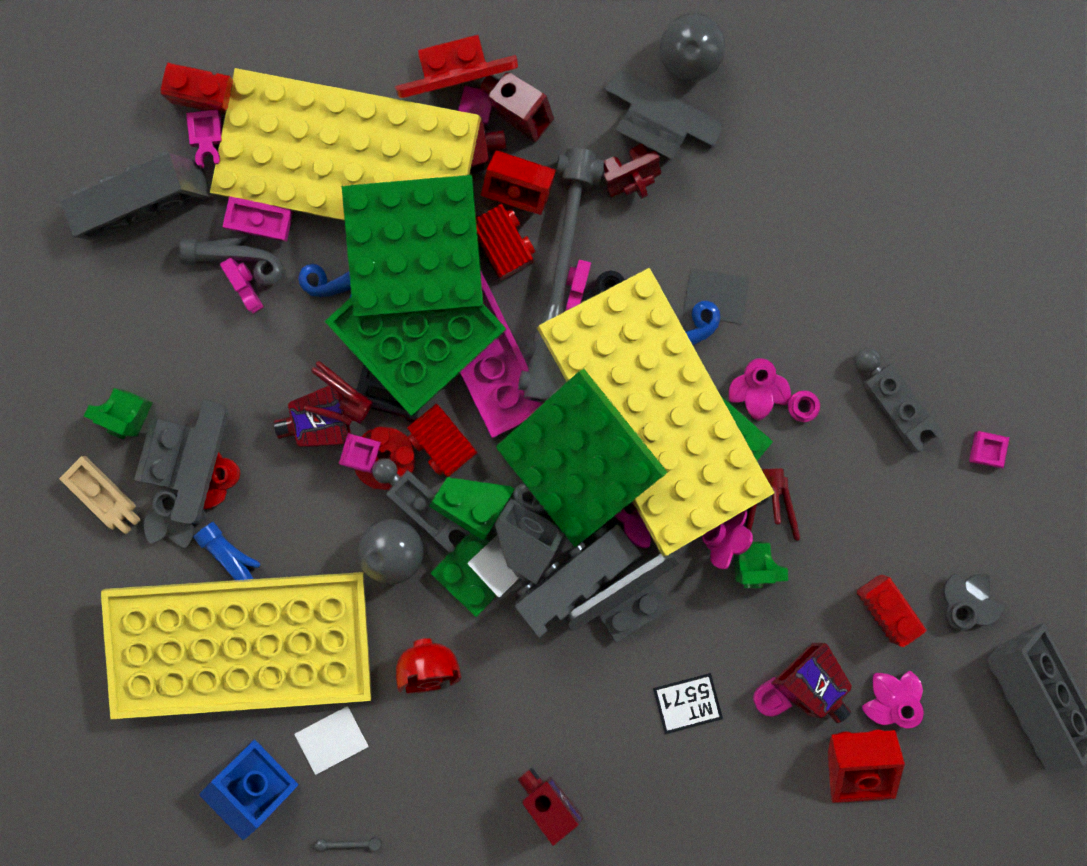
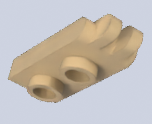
M81 456L59 478L110 529L114 530L117 527L120 531L127 534L131 527L123 519L126 517L134 525L140 521V518L132 511L136 507L135 504L86 456Z

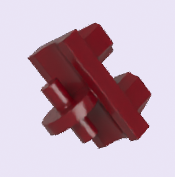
M641 143L629 151L631 159L629 163L622 165L618 157H611L604 161V178L610 197L622 192L626 196L637 192L638 196L643 199L648 196L646 187L654 184V177L662 174L658 153L655 150L650 152Z

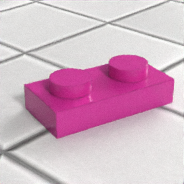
M229 196L223 228L287 242L293 211L287 208Z

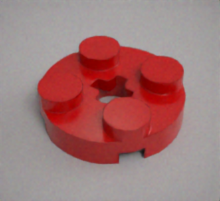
M376 427L361 436L381 442L378 452L384 453L386 450L391 452L389 458L396 464L397 474L400 477L407 469L413 474L416 466V454L413 444L403 432L389 427ZM354 469L358 478L367 486L374 489H390L391 485L389 483H379L375 480L372 473Z

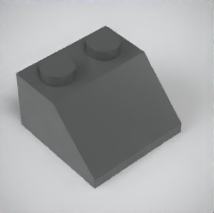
M510 499L495 523L507 567L512 569L514 574L520 579L532 581L536 584L554 556L564 533L555 524Z

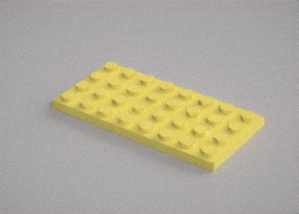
M235 68L229 105L221 134L222 141H220L218 149L220 162L215 165L210 193L345 221L341 186L469 175L481 117L477 114Z
M650 268L537 327L566 382L578 371L585 369L668 472L632 501L662 556L669 555L774 494L773 489Z
M364 572L110 588L101 591L110 719L371 701Z

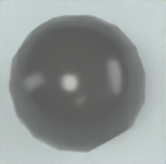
M690 13L679 16L667 26L662 34L659 49L662 62L669 73L680 80L693 82L707 78L718 69L723 61L726 45L724 34L714 20L706 15Z
M384 519L374 522L362 534L357 549L359 563L367 576L379 584L386 585L398 584L410 579L419 569L424 553V546L417 531L410 524L397 519Z

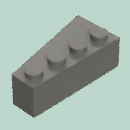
M164 151L153 155L152 160L147 163L133 164L126 167L125 172L118 176L101 178L98 180L99 184L91 188L86 187L74 190L72 196L62 200L61 204L72 236L93 240L130 227L129 220L132 222L148 221L157 217L156 211L174 208L177 211L188 207L187 200L198 197L203 202L213 198L210 193L204 170L197 165L196 161Z
M608 522L593 533L595 539L585 546L581 542L567 553L571 558L560 565L556 561L543 572L544 579L536 585L530 581L517 592L520 597L516 599L515 607L539 638L548 631L545 627L552 620L554 622L562 620L575 607V602L578 600L582 602L589 598L600 588L599 584L601 582L610 581L641 555L617 523L612 526Z

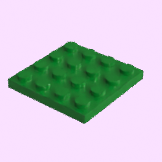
M472 175L341 186L353 317L484 306Z
M352 296L325 320V323L411 416H414L507 330L485 305L353 317Z
M585 369L578 371L496 446L497 450L574 547L579 545L668 473Z

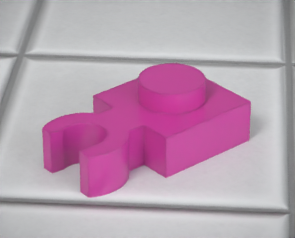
M218 110L186 113L189 144L192 147H199L195 154L197 165L200 168H204V158L207 155H213L214 164H219L220 155L215 149V145H219L220 141H222L221 113Z
M232 258L222 262L220 266L235 291L241 296L248 311L254 314L264 308L249 282L253 279V276L243 262L239 264Z
M579 259L577 268L570 267L566 285L572 287L565 311L581 304L591 262Z

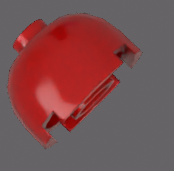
M431 638L414 641V647L404 651L396 665L398 692H402L404 688L408 694L430 692L441 689L440 684L449 680V684L452 686L461 681L460 668L455 654L443 644L432 643Z

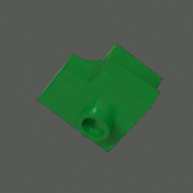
M114 388L109 399L104 404L99 406L88 405L84 417L93 420L95 424L107 428L106 432L120 439H125L126 436L138 437L153 402L129 391Z
M766 541L752 542L746 552L740 555L734 554L735 581L744 584V588H763V584L788 581V568L778 566L772 559L771 543Z

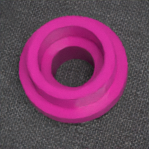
M809 391L796 392L788 401L790 416L799 422L813 420L820 411V402L817 396ZM800 401H805L808 404V410L805 413L798 409Z

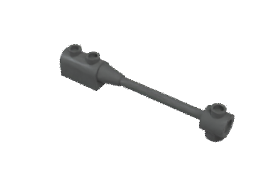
M569 148L566 150V155L559 154L557 160L556 174L562 175L561 183L569 186V193L550 303L547 305L540 324L563 313L562 303L582 189H589L592 185L598 186L602 177L604 161L597 159V154L588 149ZM539 331L534 334V339H527L523 358L530 359L528 372L521 371L518 390L524 391L523 398L544 403L566 383V380Z

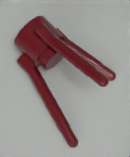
M317 361L316 366L319 369L313 367L311 372L344 396L339 406V409L343 410V414L310 405H305L304 410L339 420L348 426L352 424L353 420L361 424L373 402L358 393L322 362Z
M761 469L774 491V494H772L775 524L779 525L781 523L779 495H783L794 539L799 541L798 524L788 489V477H784V469ZM757 504L750 507L748 511L746 528L750 531L752 530Z

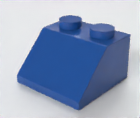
M254 739L198 795L244 841L299 784Z

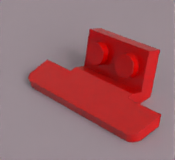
M478 35L418 50L425 78L397 85L395 89L399 98H405L518 68L517 56L513 55L486 62Z

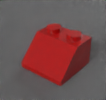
M877 729L870 732L851 733L845 731L831 734L828 748V763L832 803L896 799L905 762L895 730L883 731Z

